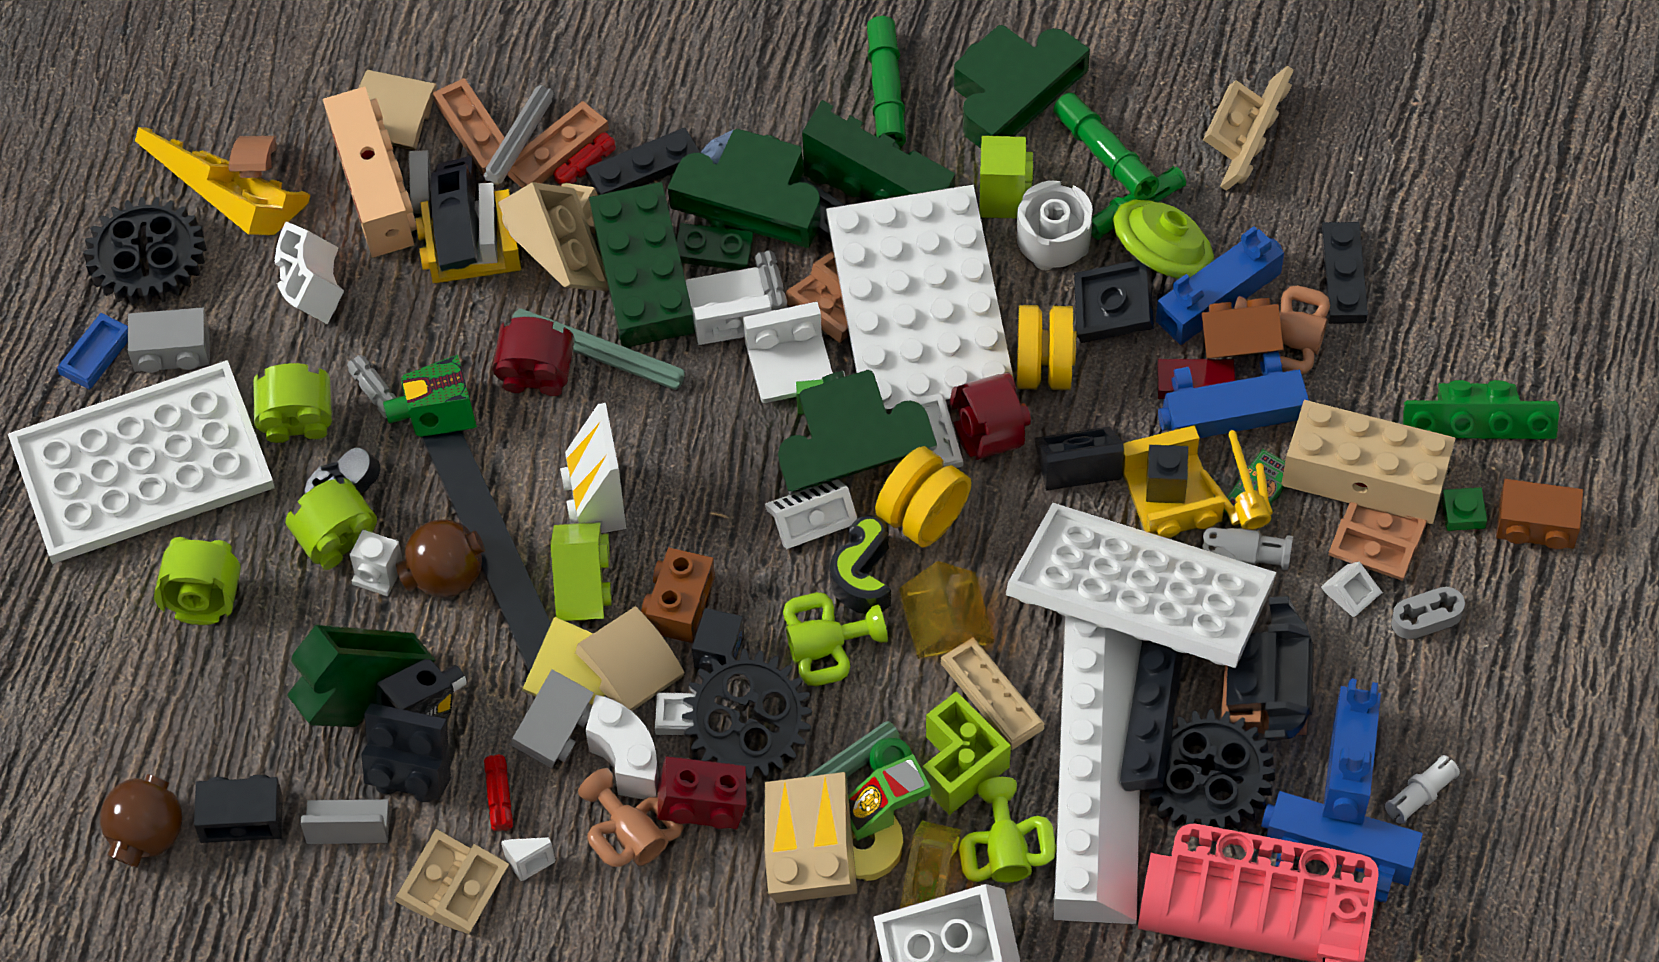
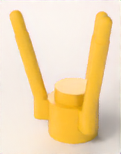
M1234 430L1229 431V438L1245 492L1235 498L1236 504L1233 506L1206 470H1201L1200 476L1215 497L1223 496L1225 501L1224 509L1227 511L1232 525L1240 523L1242 529L1256 530L1268 524L1273 514L1268 499L1264 466L1262 463L1256 465L1258 494L1253 488L1237 434Z

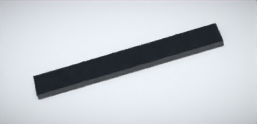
M462 431L422 436L423 444L459 522L466 526L470 532L476 531L482 539L485 552L481 553V570L525 666L530 673L551 626L548 615Z

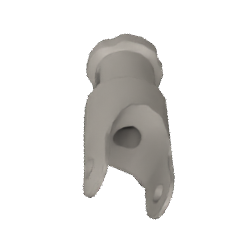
M1209 528L1204 532L1203 539L1205 542L1202 546L1203 550L1254 566L1258 562L1279 565L1282 567V570L1286 571L1289 569L1293 536L1287 535L1284 539L1263 536L1260 531L1241 528ZM1211 534H1215L1217 537L1210 538L1209 536ZM1214 546L1216 549L1211 551L1208 547Z

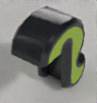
M866 515L855 520L849 527V543L842 545L833 554L829 566L830 584L834 596L847 608L858 613L866 614L872 606L879 604L882 612L891 606L890 588L868 575L889 549L886 539L889 535L888 527L880 517Z

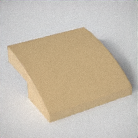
M367 70L359 88L366 87L370 100L377 98L383 123L388 131L392 146L416 151L424 119H429L434 100L433 92L436 91L437 85L435 83Z
M636 606L578 643L575 652L602 679L599 689L609 699L624 705L631 711L681 679L685 673L664 638Z
M435 829L394 901L440 924L470 934L508 868L509 863L473 844L472 848H469Z

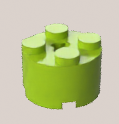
M288 363L268 367L265 369V376L259 378L257 374L254 377V423L257 429L266 433L268 441L283 443L288 441L289 436L304 435L309 439H321L327 436V428L332 423L330 376L325 370L319 368V374L309 372L308 365Z
M344 478L343 484H339L336 479H332L311 489L297 501L301 506L297 513L294 515L290 510L285 521L286 526L311 561L315 564H320L324 570H329L337 566L342 561L343 555L353 549L362 530L373 533L377 524V516L352 482Z
M184 537L173 538L162 557L154 592V600L157 606L163 612H165V607L176 612L175 619L188 624L210 625L219 622L220 616L224 614L228 617L233 609L241 572L240 563L235 555L232 554V546L222 540L207 542L189 540Z

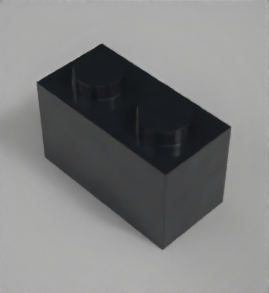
M259 774L250 776L248 779L230 780L226 777H213L208 781H196L194 827L200 843L282 839L283 794L277 777Z

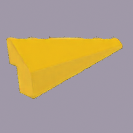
M138 127L135 138L136 143L247 234L275 235L283 228L285 222H289L309 203L311 195L304 191H285L282 189V182L274 179L268 182L261 177L240 178L239 171H229L228 160L203 150L190 153L183 149V142L176 139L168 141L153 133L150 128Z

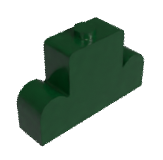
M998 25L980 42L971 44L965 54L954 64V89L966 98L963 105V132L966 138L981 149L982 136H1016L1089 71L1090 48L1066 31L1055 28L1042 32L1037 38V46L1033 47L1004 25Z
M741 129L733 130L718 164H714L713 160L703 153L688 154L679 162L667 188L670 209L708 220H715L722 224L805 248H810L821 221L820 197L817 189L808 183L799 182L804 172L802 148L798 145L780 141L772 135L763 136ZM713 205L726 210L722 213H716L713 210Z
M872 370L861 371L849 376H845L844 371H839L822 377L823 384L803 389L800 392V403L811 439L801 435L788 437L780 445L778 457L784 481L790 495L902 460L918 447L926 446L930 450H935L937 442L925 408L918 402L911 400L902 401L893 408L891 414H887Z
M315 625L292 655L291 662L302 676L288 692L287 697L309 725L356 727L365 718V712L370 703L376 704L377 683L425 659L432 660L433 663L436 660L418 637L411 632Z

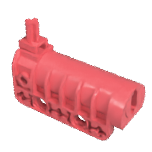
M1187 824L1177 831L1172 856L1155 853L1150 855L1138 929L1309 962H1364L1379 875L1378 867L1370 857L1362 854L1201 824ZM1190 837L1199 838L1198 843L1202 845L1198 846L1196 851L1193 852L1188 850V844L1185 843L1189 842ZM1212 841L1217 842L1215 855L1210 854ZM1227 845H1238L1245 850L1246 856L1242 860L1225 857L1222 851ZM1254 849H1259L1257 863L1251 862ZM1273 852L1281 853V860L1283 861L1280 862L1279 867L1271 866V860L1268 859L1272 856ZM1295 856L1300 857L1298 870H1293ZM1311 860L1323 861L1327 864L1329 872L1326 875L1309 873L1305 865ZM1337 864L1342 865L1340 878L1334 877ZM1356 868H1363L1364 875L1368 876L1363 878L1362 883L1354 881V875L1350 874L1354 873Z

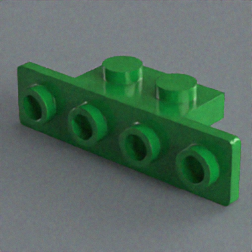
M1464 380L1438 383V400H1407L1404 402L1403 425L1455 438L1555 439L1557 437L1559 403L1557 401H1520L1516 385L1502 380H1493L1488 382V384L1470 383Z

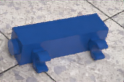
M1253 226L1241 235V242L1198 271L1195 275L1189 277L1185 274L1174 282L1173 290L1157 302L1156 322L1179 345L1184 344L1203 330L1202 313L1209 312L1210 304L1231 302L1233 309L1238 296L1247 299L1281 274L1284 252L1280 244L1275 239L1268 238L1260 229L1257 230Z
M1278 351L1263 353L1264 361L1260 362L1262 376L1193 388L1189 367L1174 369L1175 377L1171 378L1174 392L1166 393L1163 406L1158 409L1160 427L1162 431L1167 430L1169 432L1195 425L1199 438L1226 434L1231 430L1237 432L1298 421L1303 401H1309L1301 371L1299 369L1282 372Z
M1352 678L1348 682V687L1341 686L1335 708L1322 817L1363 824L1371 794L1381 693H1378L1379 685L1375 682L1372 683L1370 691L1356 689L1357 679Z
M1279 791L1275 805L1267 804L1261 827L1268 829L1267 837L1370 857L1376 863L1379 874L1375 894L1376 901L1386 903L1392 882L1409 886L1423 833L1365 816L1363 824L1322 817L1324 804ZM1281 853L1277 854L1275 865L1277 867L1283 861L1281 860ZM1356 868V869H1355V871L1364 873V872H1363V871H1364L1363 868Z

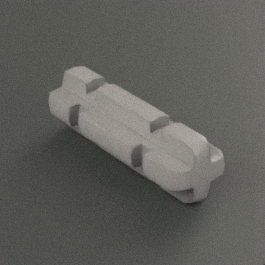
M770 250L757 253L755 256L756 267L759 269L764 295L769 296L771 311L788 308L782 279L776 264L775 253Z
M358 355L348 362L349 373L355 380L359 381V386L372 403L378 406L377 409L382 416L387 418L383 401L397 397L389 392L390 388L376 370L370 368L371 364L366 357Z

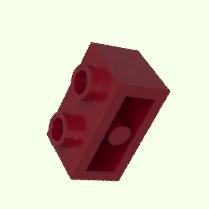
M666 756L658 777V820L672 821L677 824L690 823L713 826L718 829H738L746 808V766Z

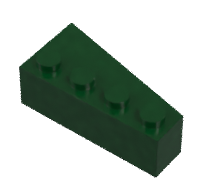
M821 100L802 131L804 176L809 177L818 184H827L840 189L851 197L876 201L955 188L956 173L914 150L909 154L903 152L895 142V139L884 133L878 138L861 129L862 121L849 115L847 120L831 112L833 105L824 100Z

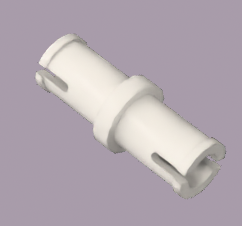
M1442 755L1422 774L1413 775L1408 780V786L1392 800L1386 802L1385 809L1388 815L1394 819L1400 814L1396 822L1403 824L1421 806L1434 802L1437 799V793L1459 776L1460 771L1456 763L1451 759L1445 765L1449 757Z

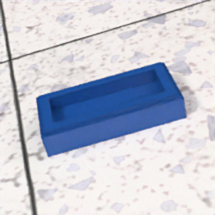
M100 313L58 365L59 375L90 390L128 343V326Z

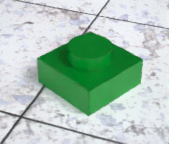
M1482 487L1446 489L1442 491L1441 500L1446 531L1486 528L1487 516Z

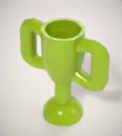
M815 592L795 597L784 606L783 615L788 625L786 626V634L794 664H799L800 677L807 685L817 687L841 681L848 676L851 666L842 648L845 640L870 635L873 640L879 643L888 642L886 625L879 604L871 607L866 613L865 620L840 625L839 622L835 621L833 601L825 593ZM823 608L822 620L801 622L795 615L796 613ZM830 654L838 662L836 666L811 671V662L813 660L821 659Z
M994 777L984 780L978 785L979 797L985 802L992 804L995 823L992 825L991 831L972 832L960 841L959 853L962 871L969 881L981 882L992 877L993 880L1001 883L1017 882L1030 876L1032 873L1031 866H1043L1055 858L1057 848L1053 826L1048 818L1037 815L1018 824L1011 820L1008 801L1013 798L1017 791L1016 780L1010 777ZM1035 828L1038 833L1040 854L1028 852L1027 842L1024 837ZM978 843L988 845L989 863L981 869H978L975 845Z

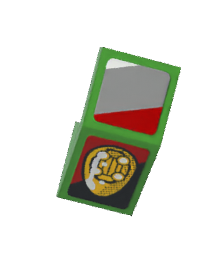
M913 754L875 770L848 795L851 829L856 840L894 825V810L931 795V787Z

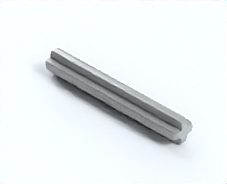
M543 85L535 88L487 165L484 174L486 181H492L495 185L503 182L551 104L554 95L551 88L546 89Z

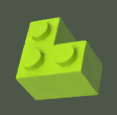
M982 136L980 217L1017 218L1018 207L1023 200V195L1032 187L1033 152H1026V137Z
M601 522L554 525L551 539V557L556 617L564 621L604 619L605 606L612 605L611 583L603 582L602 568L609 567V534H601Z
M957 691L926 714V738L940 753L923 765V773L931 787L930 796L950 815L978 793L977 787L981 782L998 777L1010 768L1011 745Z

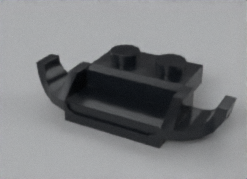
M1289 596L1269 597L1272 625H1268V632L1251 633L1236 668L1228 666L1226 706L1229 712L1266 710L1269 716L1268 731H1265V739L1267 741L1293 738L1304 727L1308 716L1312 715L1314 644L1306 624L1300 618Z

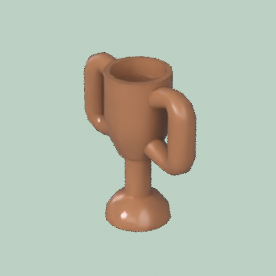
M1297 285L1290 286L1282 294L1279 314L1283 344L1292 349L1300 350L1303 354V361L1280 355L1282 372L1300 369L1303 375L1307 374L1313 367L1314 354L1318 355L1327 325V318L1325 317L1330 309L1329 297L1321 291ZM1238 296L1234 309L1247 308V300L1244 297ZM1292 300L1318 306V309L1313 314L1293 312Z
M602 768L595 771L580 785L578 795L585 801H600L611 814V820L592 826L587 834L589 845L604 863L611 867H621L633 860L638 866L645 865L662 853L668 841L680 836L684 829L683 824L661 820L668 829H659L653 820L646 815L649 810H652L658 816V797H649L635 808L630 805H623L612 792L613 774L610 769ZM614 833L618 843L624 849L621 854L616 852L603 834Z

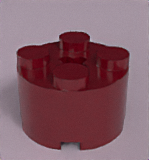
M536 317L512 318L509 326H505L503 322L499 329L492 368L494 375L503 381L502 388L511 393H522L525 391V388H535L548 396L561 395L562 388L567 384L575 342L573 333L565 327L563 328V333L553 329L554 322Z
M1010 373L996 374L955 386L952 389L950 397L951 410L958 408L960 417L959 421L953 422L963 449L970 457L976 456L975 460L1014 450L1025 444V426L1031 424L1030 412L1025 403H1019L1015 393L1014 379Z

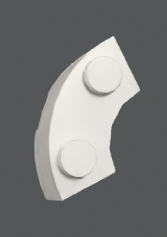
M285 222L275 254V265L280 267L281 281L277 283L278 288L286 301L291 305L328 324L344 292L337 285L333 275L334 259L338 247L308 230Z
M595 695L586 726L589 752L603 757L614 767L618 795L644 800L649 797H658L659 773L656 750L646 726L624 705L607 697Z

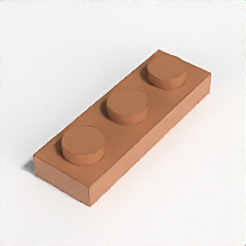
M463 78L433 92V99L468 154L473 157L476 166L484 177L487 165L505 137L467 80Z
M581 101L522 149L507 176L521 188L532 182L543 183L553 175L558 167L564 163L567 164V160L588 143H593L592 140L599 134L608 131V121L584 101Z

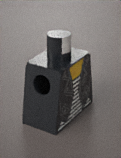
M425 659L377 683L376 704L447 719L451 715L452 694L467 684L466 678L457 665H452L441 672L432 660Z

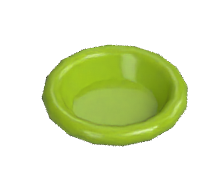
M1136 199L1121 204L1118 207L1113 218L1116 235L1134 257L1158 273L1180 279L1185 274L1191 277L1214 261L1211 243L1195 221L1179 209L1164 203Z

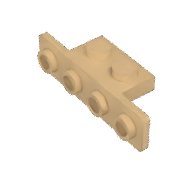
M1286 66L1269 81L1262 98L1237 80L1228 86L1203 138V141L1232 160L1220 185L1224 190L1227 191L1237 182L1243 184L1253 170V166L1250 164L1251 160L1263 148L1266 142V138L1263 135L1266 129L1272 126L1279 114L1276 107L1291 89L1292 84L1289 83V79L1294 71L1291 67Z

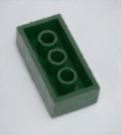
M662 182L589 197L592 220L621 346L628 348L694 334L693 311Z

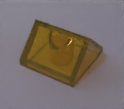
M936 561L899 588L917 659L948 653L972 637L975 638L980 646L994 643L993 632L975 572Z

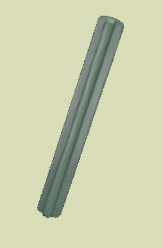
M522 308L513 314L512 318L536 317L554 322L553 329L562 333L564 327L569 329L575 337L573 352L673 390L681 387L684 381L685 371L679 367Z

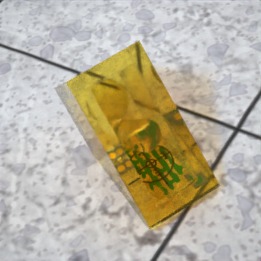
M926 821L920 822L912 838L899 909L947 895L954 870L961 829Z

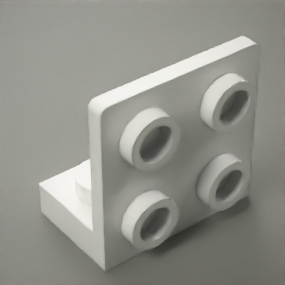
M756 267L686 280L698 345L745 337L743 317L771 311L769 296L764 295L759 269Z
M818 302L743 317L745 344L762 403L797 397L796 381L819 380L833 373L822 338L821 313Z

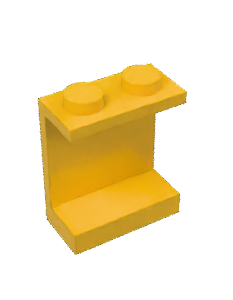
M509 189L494 191L497 208V263L471 264L463 269H450L441 272L436 250L433 218L430 216L428 201L420 202L422 217L415 218L418 239L426 240V247L419 248L422 269H430L432 283L521 270L517 242L510 236L509 231L503 224V214L498 203L510 196Z
M1195 425L1123 443L1122 473L1144 531L1165 538H1172L1183 531L1194 528L1207 529L1218 522H1222L1225 502L1223 496L1214 497L1212 491L1200 476V471L1204 469L1197 454L1199 435ZM1149 444L1188 446V480L1185 504L1146 502Z

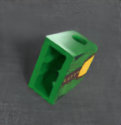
M458 355L403 375L401 382L405 396L383 401L388 423L411 418L415 435L419 437L477 427Z

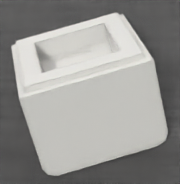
M1360 561L1345 565L1321 586L1324 592L1352 617L1358 615L1383 593Z
M548 837L509 839L501 842L505 858L520 881L526 880L556 861L552 843Z

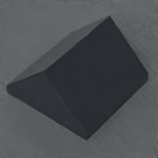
M1110 426L1035 438L1046 491L1122 479L1124 445Z

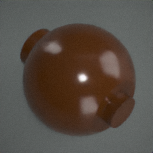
M447 519L430 521L420 526L410 536L405 547L406 559L396 563V570L402 584L409 592L419 588L424 593L434 597L446 598L456 596L466 591L476 581L482 567L481 553L485 552V547L476 531L470 532L466 526L459 522Z
M147 774L145 780L139 778L129 779L110 791L103 802L100 812L101 830L103 836L111 845L107 856L138 868L142 858L158 856L171 847L181 830L182 809L176 795L167 790L169 782Z

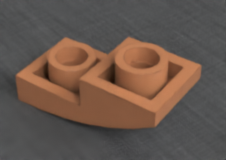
M239 136L231 151L229 171H239L240 178L262 177V171L272 168L271 153L277 150L276 136Z

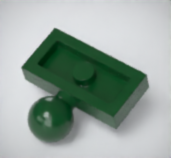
M713 205V210L716 213H722L726 210ZM708 219L707 221L711 227L680 223L676 243L681 263L731 270L749 268L754 243L753 232L726 229L729 225Z

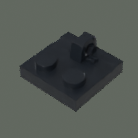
M1139 260L1074 273L1076 331L1081 343L1154 329L1150 267L1144 265Z

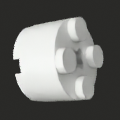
M1060 181L1038 183L1029 188L1023 195V200L1018 207L1017 243L1025 257L1034 262L1038 269L1050 270L1053 267H1064L1075 263L1089 252L1093 209L1088 196L1074 185L1072 188L1062 186Z

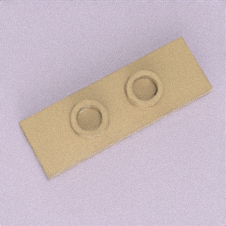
M974 637L941 657V665L990 725L1011 745V750L1044 730V722Z

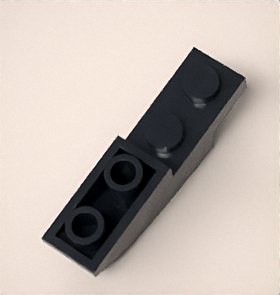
M472 156L437 164V171L431 173L433 227L441 272L450 269H463L478 262L479 218L475 211L476 165Z

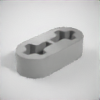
M409 151L410 197L413 214L422 213L420 202L428 201L429 211L432 213L429 151Z
M1440 587L1404 599L1394 607L1391 621L1392 629L1402 638L1416 639L1452 627L1462 618L1465 606L1464 597L1454 588ZM1440 602H1444L1447 606L1454 605L1452 612H1448L1446 608H1439ZM1404 614H1408L1411 618L1417 617L1416 624H1412L1409 620L1402 621Z

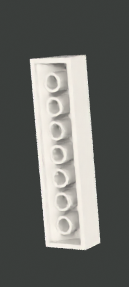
M1065 616L1054 920L1136 924L1140 790L1125 791L1119 782L1142 640L1111 628H1101L1095 623L1073 616Z

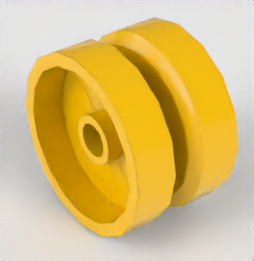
M1019 305L1017 389H1037L1041 382V366H1048V385L1051 390H1071L1072 366H1075L1076 331H1073V306H1053L1049 312V329L1047 330L1042 329V311L1038 305Z
M926 446L918 447L895 467L886 480L876 502V515L893 528L903 527V534L920 547L930 546L950 528L960 514L971 490V478L953 465L944 467V460Z

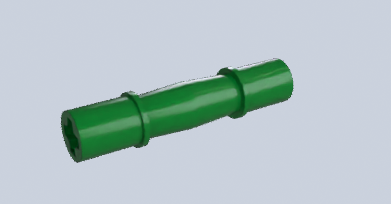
M877 16L870 19L867 23L869 46L867 55L872 66V88L875 100L872 112L875 117L876 136L879 138L884 133L895 139V142L901 147L906 142L905 105L901 102V80L898 67L900 50L897 46L895 21L888 16Z
M1067 93L1057 100L1053 109L1054 114L1072 132L1076 140L1083 141L1093 155L1110 169V174L1115 180L1119 181L1137 200H1146L1156 192L1159 186L1158 178L1140 161L1139 156L1135 152L1129 151L1120 139L1101 123V117L1096 112H1093L1075 93Z

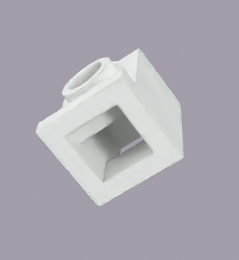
M362 530L350 553L355 574L352 579V585L388 596L398 578L396 563L403 560L399 541Z

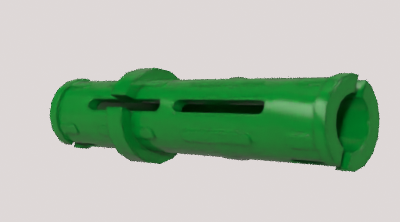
M1172 166L1157 176L1159 186L1156 192L1146 200L1158 203L1173 192L1185 187L1186 179L1182 171L1178 167ZM1131 193L1123 198L1116 197L1110 201L1108 207L1093 215L1091 236L1099 240L1105 234L1115 229L1113 218L1118 207L1136 198Z

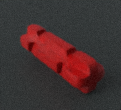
M606 132L599 134L592 140L594 142L593 145L588 143L567 160L568 165L564 163L554 171L555 181L560 186L562 183H575L577 181L576 176L581 178L586 174V167L601 162V156L607 157L616 149L614 139Z
M501 754L489 755L484 759L491 828L497 832L510 830L513 827L506 760Z

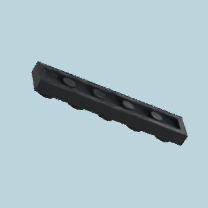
M1142 640L1119 783L1125 791L1163 787L1183 653L1149 640Z

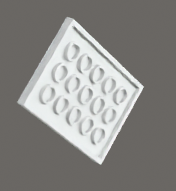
M974 185L826 209L856 373L865 370L873 371L887 414H891L893 408L902 401L914 400L942 392L946 405H951V392L955 386L996 374L1010 373L1013 377Z
M228 360L8 433L52 564L275 488Z
M1052 503L1008 581L1006 595L1017 598L1026 604H1035L1057 611L1064 616H1073L1095 623L1101 628H1111L1133 635L1139 640H1149L1171 647L1177 652L1193 654L1218 665L1236 668L1273 586L1276 572Z

